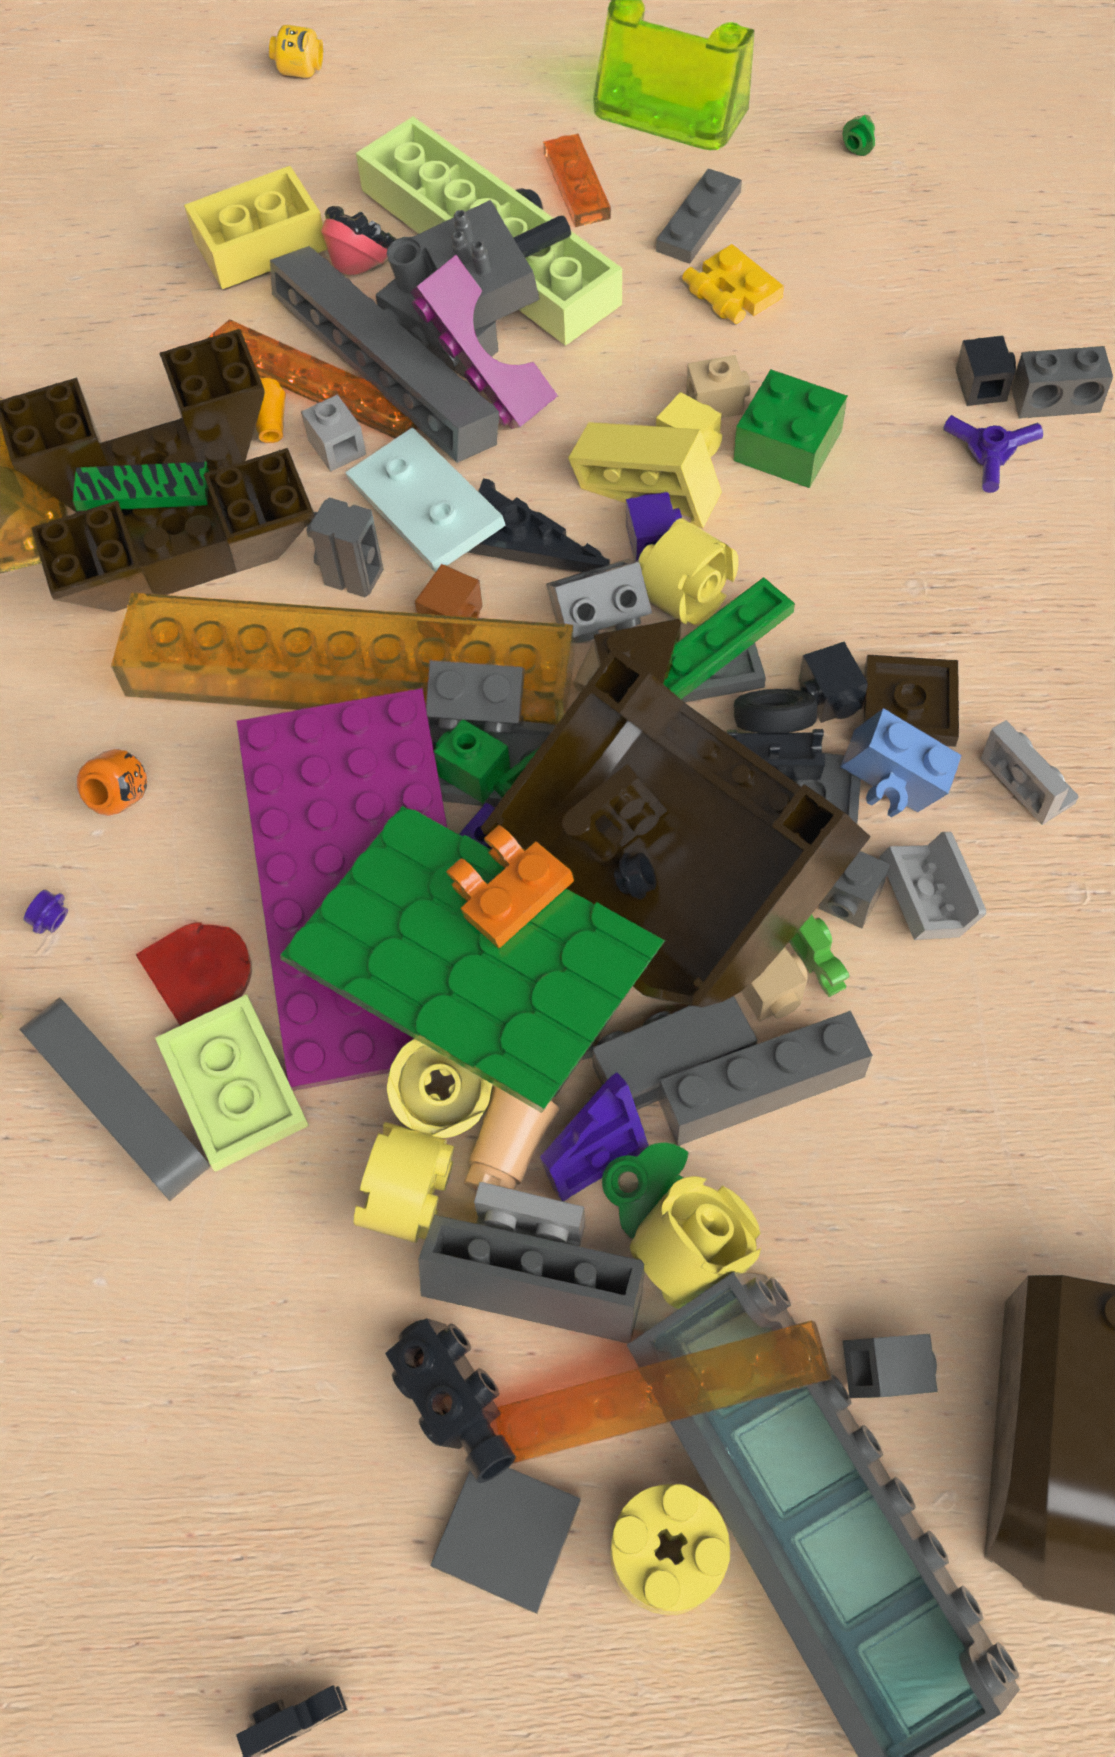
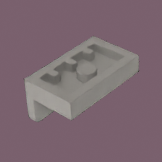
M1007 720L991 729L981 760L1041 825L1076 804L1078 794L1065 782L1061 772L1056 767L1049 765L1033 748L1031 741L1025 734L1017 732Z
M479 1182L474 1200L478 1215L476 1224L580 1247L585 1229V1211L583 1206Z

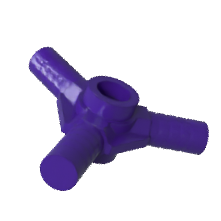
M951 415L943 427L945 432L968 443V448L978 463L983 466L982 489L987 493H993L999 489L1000 466H1004L1016 452L1017 447L1043 438V429L1039 423H1034L1014 431H1006L1003 427L996 425L977 429Z

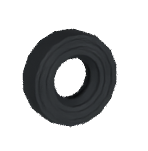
M793 689L753 691L735 699L734 718L737 727L745 731L770 734L789 733L814 725L817 720V702L814 695L805 691Z

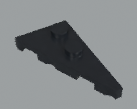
M483 478L478 492L503 516L506 526L467 553L576 572H586L610 564V559L602 556L598 549L588 543L584 547L566 536V529L544 514L532 511L527 503L516 497L513 501L496 491L493 481Z

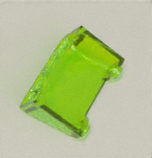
M611 0L607 9L593 94L594 114L598 118L700 149L718 150L724 147L749 109L755 30L740 26L734 22H727L717 27L709 38H704L643 21L645 6L641 0Z

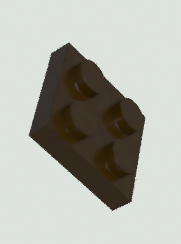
M867 655L865 679L868 686L864 699V722L884 708L945 746L956 747L959 738L958 660Z

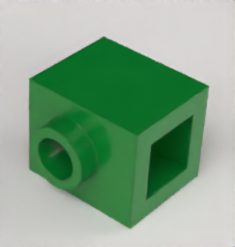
M464 719L458 723L452 732H445L435 746L434 755L438 777L481 803H484L494 791V781L511 769L508 746Z

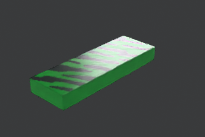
M207 462L76 468L73 503L76 511H85L117 500L121 509L208 505V486L204 477V473L209 472Z

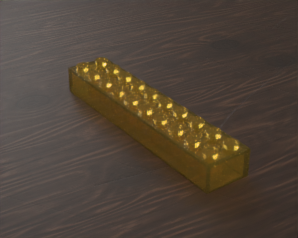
M131 593L111 668L124 695L127 697L300 710L421 688L423 689L425 706H427L430 660L525 668L521 715L524 717L523 721L557 725L568 710L575 657L573 625Z

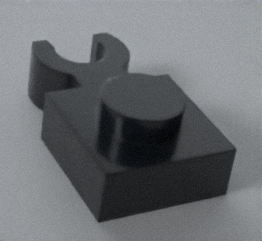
M332 1685L307 1700L285 1708L283 1700H278L249 1715L252 1726L236 1734L243 1757H261L311 1731L315 1726L346 1712L348 1708L340 1686L335 1687V1685Z

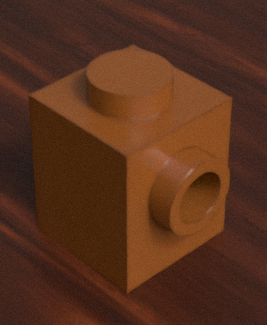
M441 564L415 600L419 628L433 638H443L457 644L465 631H471L478 621L480 610L483 607L480 580Z

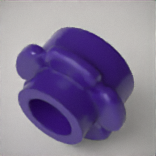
M45 889L33 899L25 912L24 921L33 927L34 933L42 934L45 930L53 933L60 927L68 914V909L63 906L65 896L62 893L54 895Z

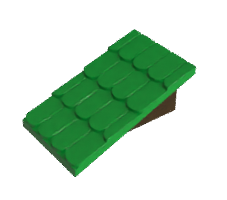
M402 806L388 820L383 830L366 851L357 858L353 867L335 889L326 896L321 906L308 922L295 934L290 944L281 953V960L542 1113L552 1098L556 1097L609 1023L632 986L665 940L599 903L593 904L565 889L502 947L497 948L464 918L461 907L468 901L453 889L452 884L455 881L447 875L446 871L462 858L488 884L505 867L501 866L489 854L491 849L466 835L460 836L416 810L407 809Z

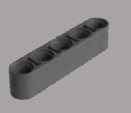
M60 997L19 1029L169 1201L174 1199L211 1167L195 1146Z

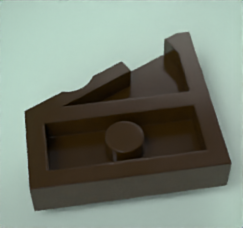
M674 619L595 634L594 647L599 667L615 647L664 684L670 672L676 642H679L681 635L680 620Z

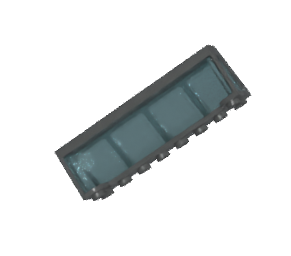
M733 1272L627 1344V1347L857 1756L930 1757L1001 1715L1020 1690L1015 1682V1679L1019 1677L1018 1670L1006 1649L999 1642L993 1645L979 1622L983 1620V1614L973 1595L965 1586L958 1588L945 1568V1565L949 1564V1559L937 1537L931 1531L924 1533L911 1512L916 1508L911 1494L900 1479L895 1477L891 1480L879 1460L883 1456V1451L877 1439L865 1425L859 1428L847 1407L852 1402L845 1387L836 1376L831 1375L828 1377L816 1358L821 1355L816 1340L806 1327L802 1325L798 1328L789 1314L787 1308L791 1306V1302L783 1287L775 1278L768 1279L763 1274Z

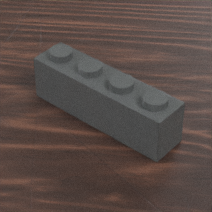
M850 1010L660 1079L659 1103L676 1144L680 1146L862 1079L866 1075L873 1055Z
M434 1215L418 1258L422 1297L627 1344L631 1342L642 1300L645 1265L642 1260Z

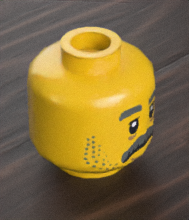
M288 24L282 25L277 33V37L271 36L269 57L275 60L276 67L281 74L310 78L315 73V70H320L322 67L323 41L318 39L316 32L312 28Z

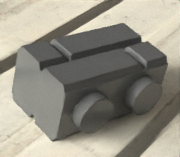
M329 497L327 500H324L318 512H314L315 518L307 526V536L313 539L315 546L314 563L320 566L324 585L339 590L347 588L348 593L365 598L371 594L384 570L372 510L357 505L348 507L347 502Z

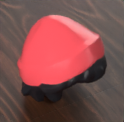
M330 206L326 209V219L321 233L324 236L334 268L343 274L357 275L385 262L388 247L396 240V237H393L389 232L385 233L381 230L378 223L374 221L368 223L367 217L362 212L349 216L344 214V209L340 206Z

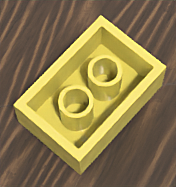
M291 166L184 205L194 242L222 289L269 272L271 259L307 246L313 248L317 253L327 250L324 236L321 233L323 226L321 213Z

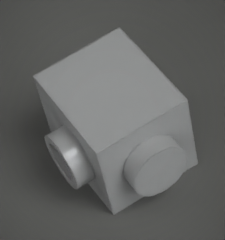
M338 394L301 411L308 441L330 472L366 455L361 426Z

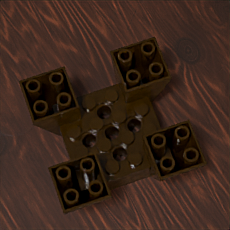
M240 329L160 352L159 354L181 418L105 442H101L77 377L0 400V425L14 469L76 512L75 514L31 527L53 600L112 612L122 610L278 560L315 518L288 448L246 460L265 391ZM207 462L209 472L204 473V477L208 486V505L121 509L117 500L85 511H76L73 503L76 468Z

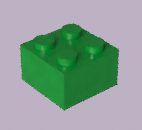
M770 369L736 426L733 461L810 488L842 432L848 395Z

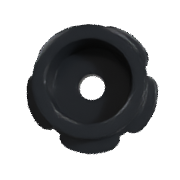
M629 853L623 854L619 860V866L614 869L616 884L625 895L630 894L633 898L641 900L645 898L646 892L656 888L657 881L653 866L644 853H638L633 856Z

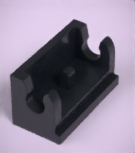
M813 729L812 732L775 734L737 733V730H727L730 736L791 780L821 779L825 767V753H822L823 729Z

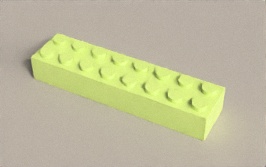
M414 116L356 153L362 191L418 234L453 218L458 210L466 212L489 200L494 204L513 237L553 219L549 214ZM572 231L570 237L525 258L533 270L540 300L519 309V311L565 346L622 305V267Z

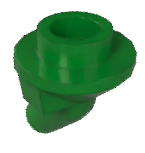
M869 115L857 116L848 121L843 127L842 136L846 147L858 156L869 154L875 146V125Z

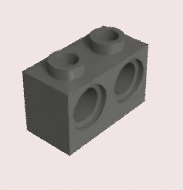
M1105 346L1021 352L1011 387L1019 419L1101 413L1113 380Z

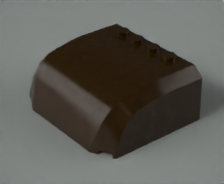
M615 647L481 827L483 833L488 835L498 825L502 826L514 837L524 851L533 843L538 842L571 870L574 881L566 889L593 904L599 903L665 940L633 987L646 997L700 1008L724 1002L743 991L758 978L808 920L871 837L845 812L806 784H803L801 787L683 702L650 672ZM627 763L667 809L659 817V821L653 829L643 835L635 836L622 847V855L629 853L633 856L638 853H644L653 866L657 881L656 888L646 892L645 898L641 900L633 898L630 894H623L618 888L614 877V869L619 866V860L612 866L599 864L592 857L590 848L583 841L571 838L562 827L563 818L570 809ZM602 815L595 821L596 827L601 832H604L613 824L605 815Z
M1028 1275L1006 1300L1004 1307L985 1558L990 1562L994 1561L1023 1583L1022 1586L1042 1601L1115 1616V1285L1065 1275Z

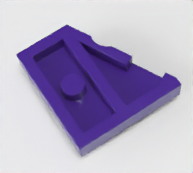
M618 1072L610 1076L540 1156L551 1186L562 1202L601 1179L606 1167L614 1159L621 1156L637 1157L649 1146L629 1086Z

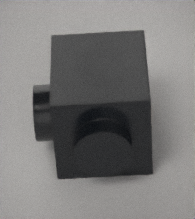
M1004 336L963 340L956 373L966 405L973 406L1006 402L1016 372V359L1014 353L1008 351Z
M845 641L805 654L802 657L799 675L800 691H805L815 696L817 716L821 723L834 718H848L862 709L868 683Z

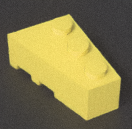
M588 422L568 457L581 489L626 503L628 498L668 492L673 509L679 508L682 515L691 517V523L700 528H704L722 493L701 429Z

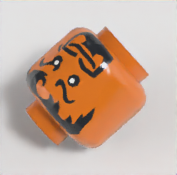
M112 749L104 751L88 760L80 768L77 775V790L82 801L88 808L101 815L110 816L123 812L138 802L144 796L147 789V775L143 765L134 755L125 750Z

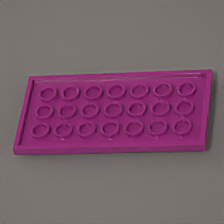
M422 688L236 721L287 1080L292 1091L387 1074L400 1050L414 1039L283 962L280 955L290 944L295 934L321 906L326 896L335 889L353 867L357 858L375 840L388 820L402 806L407 809L416 810L447 828Z

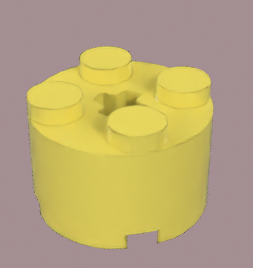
M681 518L672 524L670 530L655 545L650 544L645 547L638 561L641 569H643L642 575L649 602L686 625L687 622L698 625L711 617L725 600L727 595L722 593L721 590L727 579L734 582L739 560L734 549L696 525Z
M416 1039L407 1043L400 1050L391 1065L388 1075V1099L397 1118L412 1130L438 1138L453 1137L473 1127L486 1111L490 1102V1095L492 1094L491 1083ZM439 1069L443 1076L452 1074L455 1083L449 1087L450 1096L448 1098L442 1099L438 1092L432 1094L428 1092L426 1085L433 1081L432 1071Z
M385 1122L383 1124V1134L378 1133L363 1175L360 1191H363L368 1197L364 1208L356 1206L354 1225L417 1243L419 1238L425 1240L434 1215L438 1214V1210H436L438 1196L434 1195L435 1189L441 1191L446 1189L453 1165L451 1158L454 1146L446 1144V1139Z
M697 1176L685 1177L674 1183L639 1225L636 1235L630 1243L632 1256L635 1259L642 1260L645 1264L644 1271L647 1276L662 1291L666 1302L676 1309H680L731 1273H745L758 1259L761 1248L757 1250L756 1238L761 1234L759 1225L746 1203L737 1194L723 1185L718 1191L702 1185L707 1179ZM723 1294L722 1296H720L719 1298H717L716 1300H714L713 1302H711V1303L708 1304V1305H711V1304L716 1303V1302L719 1301L725 1294Z
M683 1484L653 1486L633 1497L618 1516L610 1545L611 1567L619 1587L634 1604L650 1612L662 1615H679L689 1612L704 1603L716 1591L725 1576L730 1562V1542L726 1525L715 1506L692 1488ZM664 1535L669 1542L676 1539L681 1542L683 1547L678 1553L679 1564L674 1565L670 1558L659 1561L655 1556L660 1546V1536Z

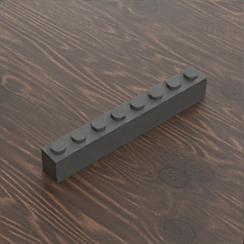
M310 246L270 260L272 295L453 460L458 463L497 445L499 411L495 406L475 391L467 381L452 371L443 360L428 350L419 339L413 337L396 319L381 309L373 299L366 296L350 279L334 268L327 259L319 255Z

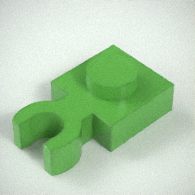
M811 914L789 943L801 958L809 973L815 972L822 989L828 997H831L846 989L847 986L844 980L848 979L850 975L843 963L830 950L832 936L827 925L821 918L815 919Z

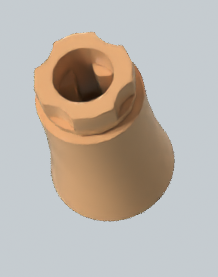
M493 1085L487 1112L477 1142L468 1160L470 1167L464 1184L476 1192L479 1182L515 1190L516 1184H521L529 1163L545 1132L560 1111L555 1103L550 1101L545 1110L540 1113Z

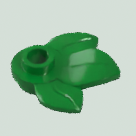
M667 1142L655 1143L648 1146L637 1157L621 1156L614 1159L606 1167L602 1176L604 1194L611 1203L619 1207L621 1227L630 1238L633 1239L639 1225L673 1184L684 1178L679 1175L684 1169L689 1155L688 1151L684 1148ZM627 1172L634 1173L638 1178L637 1188L630 1193L624 1192L619 1185L621 1176Z

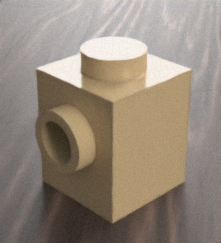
M736 355L688 363L686 394L721 413V418L741 415L744 409V398L750 395L749 376L747 371L740 370Z
M784 947L765 971L741 991L759 1022L772 1015L775 1018H782L800 1006L808 979L806 967L796 953L790 955L786 947Z

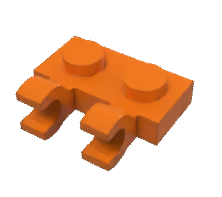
M498 825L484 840L493 848L489 851L491 857L501 866L505 867L500 874L486 884L476 870L462 858L446 872L455 881L452 884L453 889L468 901L461 907L464 918L497 948H500L564 891L574 879L571 870L538 842L533 843L524 851L514 837L506 829Z

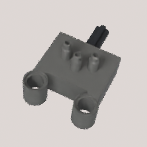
M489 200L466 212L458 210L453 218L413 237L396 239L388 247L387 257L397 286L401 291L410 293V291L443 264L457 255L482 290L473 314L474 330H477L540 300L533 270L525 258L570 237L571 228L565 216L561 215L513 237L494 204ZM419 316L428 343L436 349H444L438 340L441 333L432 321L426 323Z

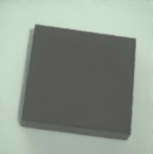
M507 1468L497 1477L484 1483H478L472 1472L469 1471L430 1566L538 1615L581 1503V1498L511 1468Z

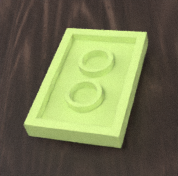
M247 994L155 1037L204 1152L215 1172L309 1126Z

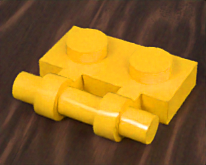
M733 244L703 261L701 273L693 267H689L682 275V280L690 286L689 289L692 294L698 299L705 298L713 305L712 308L716 314L722 319L729 318L735 324L740 323L744 319L745 310L752 316H755L783 298L784 285Z

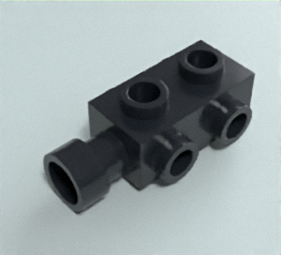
M428 1318L410 1324L400 1333L398 1337L399 1342L385 1353L395 1370L392 1373L395 1385L404 1396L412 1399L422 1415L419 1418V1425L432 1443L437 1446L455 1449L463 1447L468 1454L465 1462L478 1483H484L497 1477L509 1468L516 1459V1455L503 1435H496L490 1425L492 1421L501 1415L493 1401L500 1394L497 1385L484 1370L478 1368L475 1371L465 1356L471 1350V1345L464 1333L456 1325L450 1323L447 1326L444 1323ZM424 1356L423 1362L421 1364L419 1362V1359H421ZM446 1396L452 1399L450 1411L443 1402Z

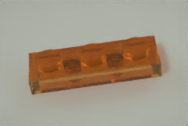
M579 134L565 135L543 141L544 156L574 227L611 219V206Z

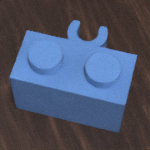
M883 708L854 730L840 767L873 786L869 789L866 796V802L872 806L881 800L883 795H886L890 800V808L887 815L892 818L902 812L906 806L919 812L949 794L962 755Z

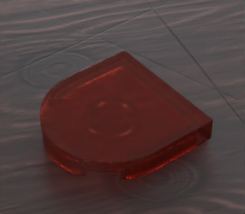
M202 922L191 923L177 929L135 954L180 1026L240 998L246 991L252 976V959L248 948L241 936L227 926L203 925Z

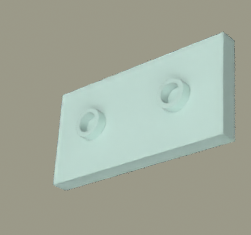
M413 427L345 472L349 482L434 572L438 570L441 564L449 565L506 526L503 516Z

